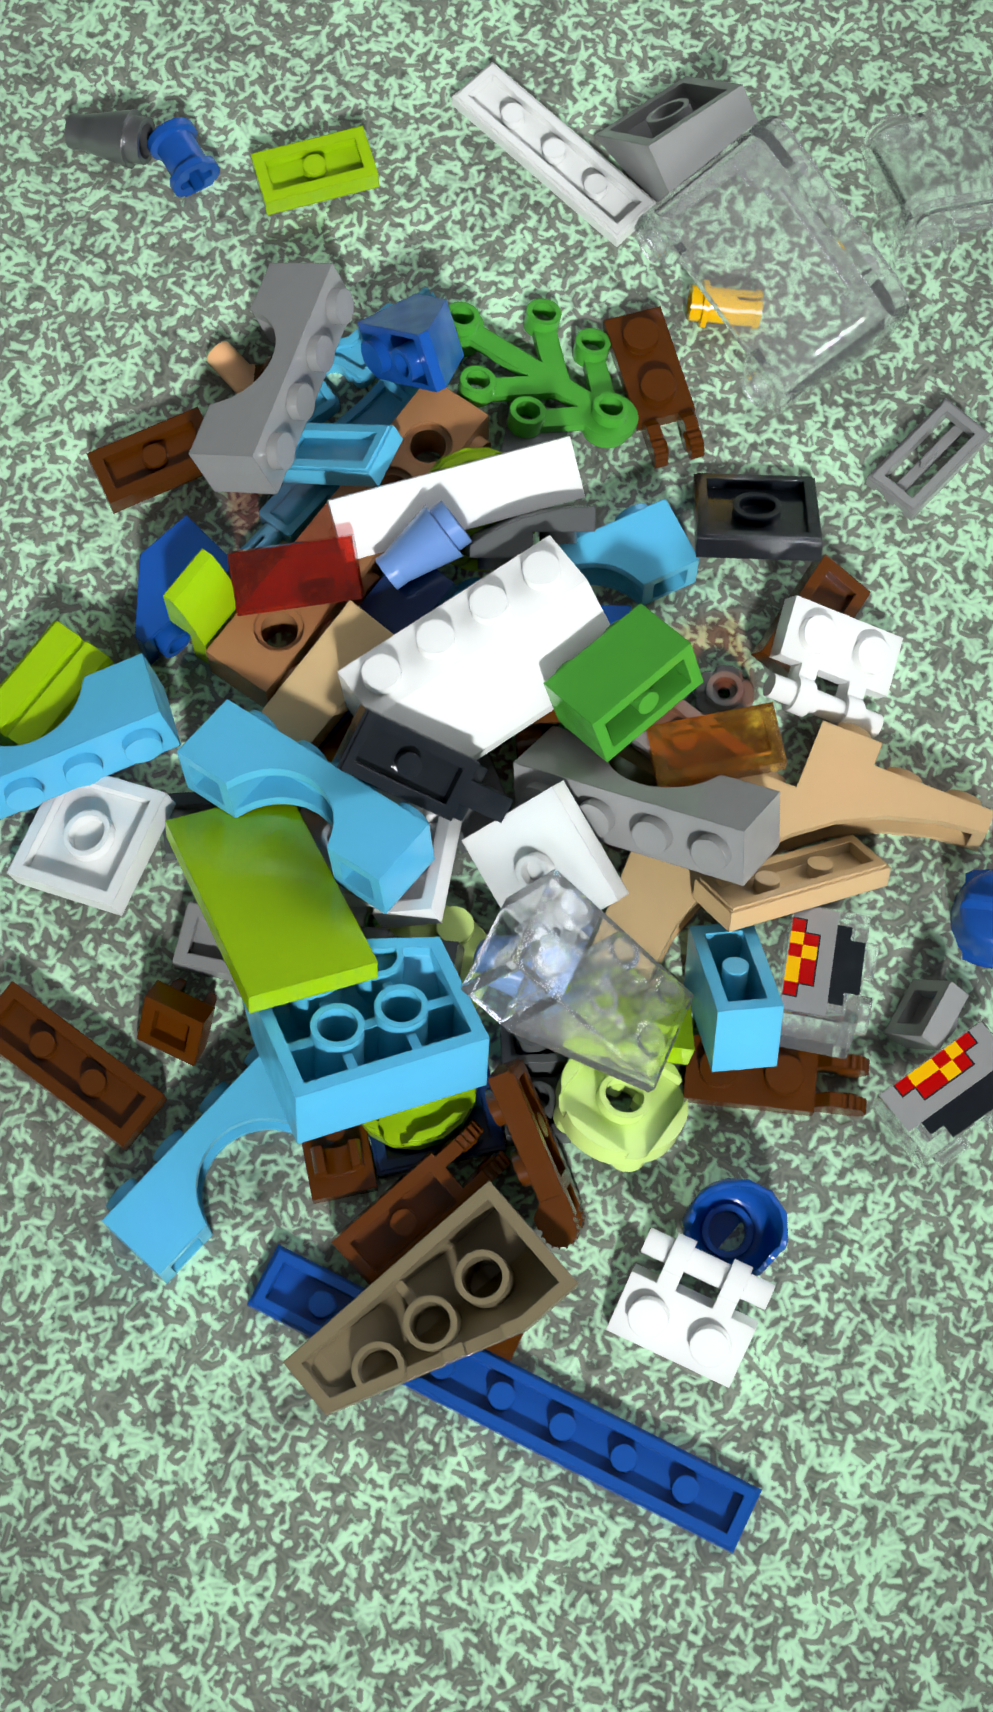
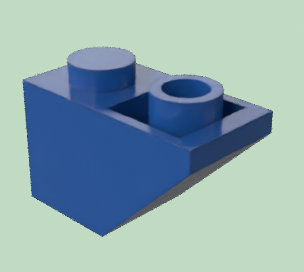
M414 294L357 322L363 339L361 344L363 360L369 370L375 375V378L437 393L448 386L464 357L447 299Z
M187 515L140 554L135 638L140 652L150 665L160 658L157 649L166 658H172L180 653L191 640L189 633L170 621L163 595L202 548L214 556L237 590L242 587L236 563Z

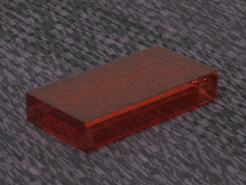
M355 534L227 553L238 616L356 600L364 597Z

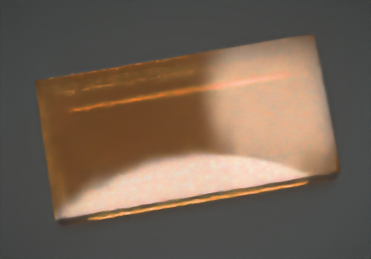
M773 702L655 724L645 731L657 787H684L706 782L719 775L738 779L786 769L787 759Z

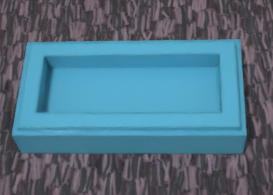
M306 423L295 450L294 462L287 470L282 483L378 487L403 438L394 425Z

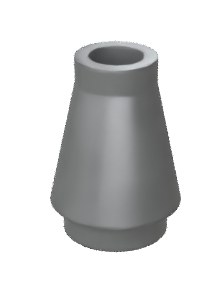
M137 109L92 114L71 113L65 124V142L70 149L82 150L126 168L133 169L135 164L146 165L152 159V155L147 148V140L155 130V124L150 117L142 116Z

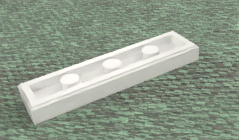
M493 62L452 96V106L616 247L657 211L658 203Z
M564 436L329 499L327 504L343 562H349L385 552L425 505L430 510L441 500L463 529L467 530L585 498L571 437Z

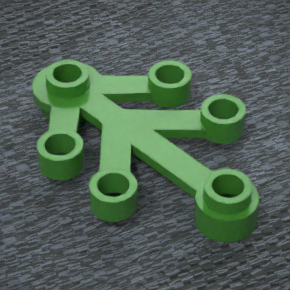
M539 298L532 300L527 305L523 326L525 331L533 338L538 360L485 328L479 311L473 305L466 302H454L448 305L464 357L471 356L478 351L517 375L514 377H495L492 371L483 366H469L461 372L457 394L476 407H484L490 402L513 401L510 405L507 426L514 435L521 438H533L540 433L582 431L585 439L591 444L601 448H615L622 445L634 434L639 419L638 412L629 399L614 392L606 364L611 346L610 339L606 333L599 329L586 328L576 335L572 357L584 369L587 390L569 379L557 334L562 312L555 302ZM543 314L550 317L551 320H540L535 316ZM585 345H595L600 350H590ZM472 384H474V385H479V386H481V387H483V388L478 389V388H474V387H472V386H470V385H472ZM556 399L568 407L546 409L539 400ZM520 415H527L533 419H524Z

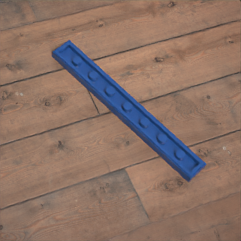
M278 1244L247 1305L311 1338L366 1288ZM486 1349L401 1384L731 1554L737 1546L762 1489Z

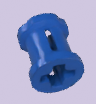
M184 117L173 118L159 125L147 140V148L153 158L162 161L171 175L170 187L178 197H188L211 186L220 175V167L215 159L211 156H205L196 141L197 129L190 119Z

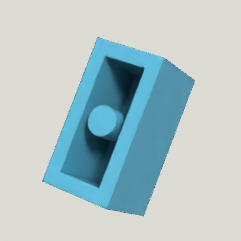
M721 924L689 926L684 988L687 997H690L691 1010L711 1071L718 1072L777 1066L784 1005L755 926L752 925L732 932H728Z

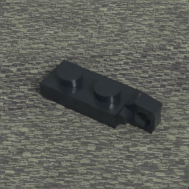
M361 704L331 763L345 773L449 821H452L454 818L463 822L470 808L502 823L513 801L505 796L503 792L482 783L489 769L480 765V762L473 757Z

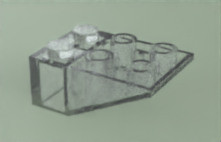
M556 868L506 898L461 987L464 993L507 1031L646 1092L656 1088L694 997L693 993Z

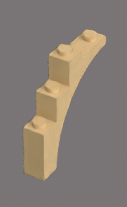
M824 720L822 721L797 787L785 783L786 779L780 773L763 766H752L740 779L780 791L779 846L770 857L829 838L845 837L852 834L855 836L876 833L929 837L977 851L989 830L993 819V809L982 806V802L978 797L966 791L949 789L945 792L924 784L917 774L905 768L891 766L884 769L876 766L875 762L883 742L872 739L870 733L862 727L847 722H838L835 725ZM631 852L621 876V880L629 894L609 905L592 947L591 962L651 985L673 941L702 907L693 899L695 879L706 876V874Z

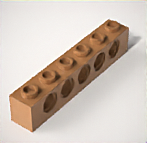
M447 387L437 393L419 389L390 424L395 426L403 440L379 486L428 473L437 461L431 463L420 462L415 458L421 453L435 452L444 457L461 448H491V442L488 441L489 415ZM340 485L330 499L374 487ZM326 503L208 647L206 654L211 672L264 708L349 600L359 607L381 579L380 575L383 572L375 559L382 553L343 562L328 504ZM317 586H324L333 590V593L323 600H311L304 596L308 590ZM279 632H288L296 636L295 640L285 647H273L267 644L268 639Z

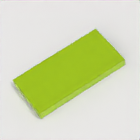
M275 804L263 806L237 818L217 807L165 820L166 837L249 1014L378 978V961L296 805Z

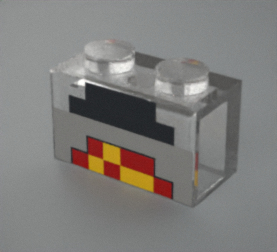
M813 907L790 915L777 988L784 1005L780 1047L846 1059L854 1034L866 1035L871 1015L872 998L861 996L863 981L872 983L879 951V944L868 943L870 916L822 907Z
M980 1020L879 1093L870 1106L871 1110L918 1170L932 1160L936 1162L940 1169L950 1164L972 1146L966 1135L982 1123L986 1122L993 1131V1033L983 1020Z

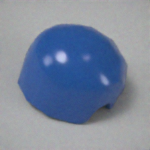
M726 1178L709 1184L700 1190L692 1200L682 1219V1234L698 1241L695 1248L731 1265L734 1259L753 1267L751 1274L755 1276L761 1275L776 1257L786 1249L788 1243L786 1210L773 1191L749 1179ZM742 1222L745 1231L742 1243L731 1251L719 1249L720 1245Z

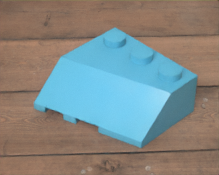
M440 937L366 939L378 961L377 979L250 1014L244 1004L254 1044L297 1144L487 1085L490 1038Z

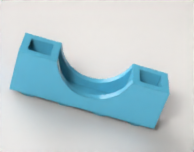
M666 498L649 506L646 503L632 505L623 510L615 518L614 522L596 529L595 532H577V543L560 544V548L585 576L590 585L604 586L627 595L638 605L640 603L646 605L696 582L699 558L696 557L695 550ZM474 577L456 585L459 589L452 597L482 578Z
M142 653L83 677L80 695L74 708L67 718L47 735L27 744L0 746V820L20 811L34 809L42 802L76 788L92 785L107 775L137 763L153 760L159 754L181 746L165 688Z
M227 699L176 751L187 787L235 818L254 809L275 804L304 807L323 817L333 828L327 845V851L336 883L384 914L388 913L435 860L430 825L418 809L405 802H401L398 805L378 793L374 785L337 769L328 762L324 754L315 745L306 740L294 741L278 731L276 725L258 710L253 709L248 712Z
M256 1046L250 1050L244 1060L248 1067L231 1085L226 1081L217 1085L205 1097L199 1107V1111L203 1115L185 1133L178 1129L170 1134L153 1155V1159L157 1163L139 1182L131 1178L122 1184L106 1204V1208L110 1212L104 1217L102 1222L166 1284L213 1235L205 1217L202 1197L207 1172L217 1155L231 1142L249 1133L277 1130L292 1134Z

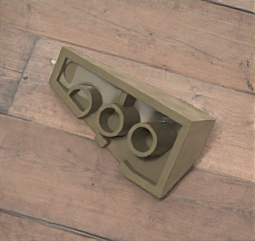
M488 1181L284 1360L283 1363L324 1414L329 1416L528 1331L578 1287L579 1283L502 1193Z

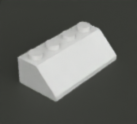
M549 535L337 672L346 707L353 716H355L361 704L478 760L554 710L543 683L553 676L563 663L576 657L599 638L610 626V623L588 580Z

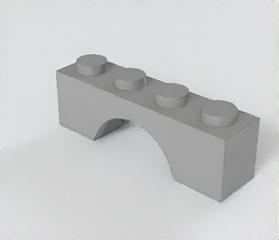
M333 263L269 264L250 310L274 347L273 356L264 372L249 387L235 396L209 405L189 452L190 457L214 492L278 494L286 472L294 462L295 450L307 420L313 415L315 400L326 373L333 366L335 351L345 326L351 321L355 302Z
M555 726L548 729L513 762L515 808L564 780L599 842L741 886L748 882L779 846L780 791L725 775H719L706 782L684 787H654L640 784L614 771L608 762L603 760L571 731Z

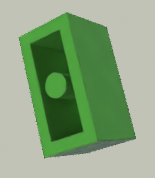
M640 603L622 619L613 622L599 638L576 657L563 663L556 673L543 684L559 722L603 760L609 762L704 681L691 643Z

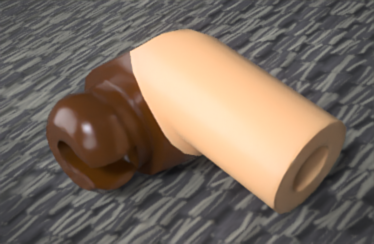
M223 341L209 352L207 363L238 394L258 379L268 366L272 356L265 358L263 364H249L228 341Z

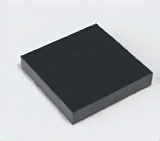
M694 474L693 515L696 557L821 561L823 540L815 478H812V476Z

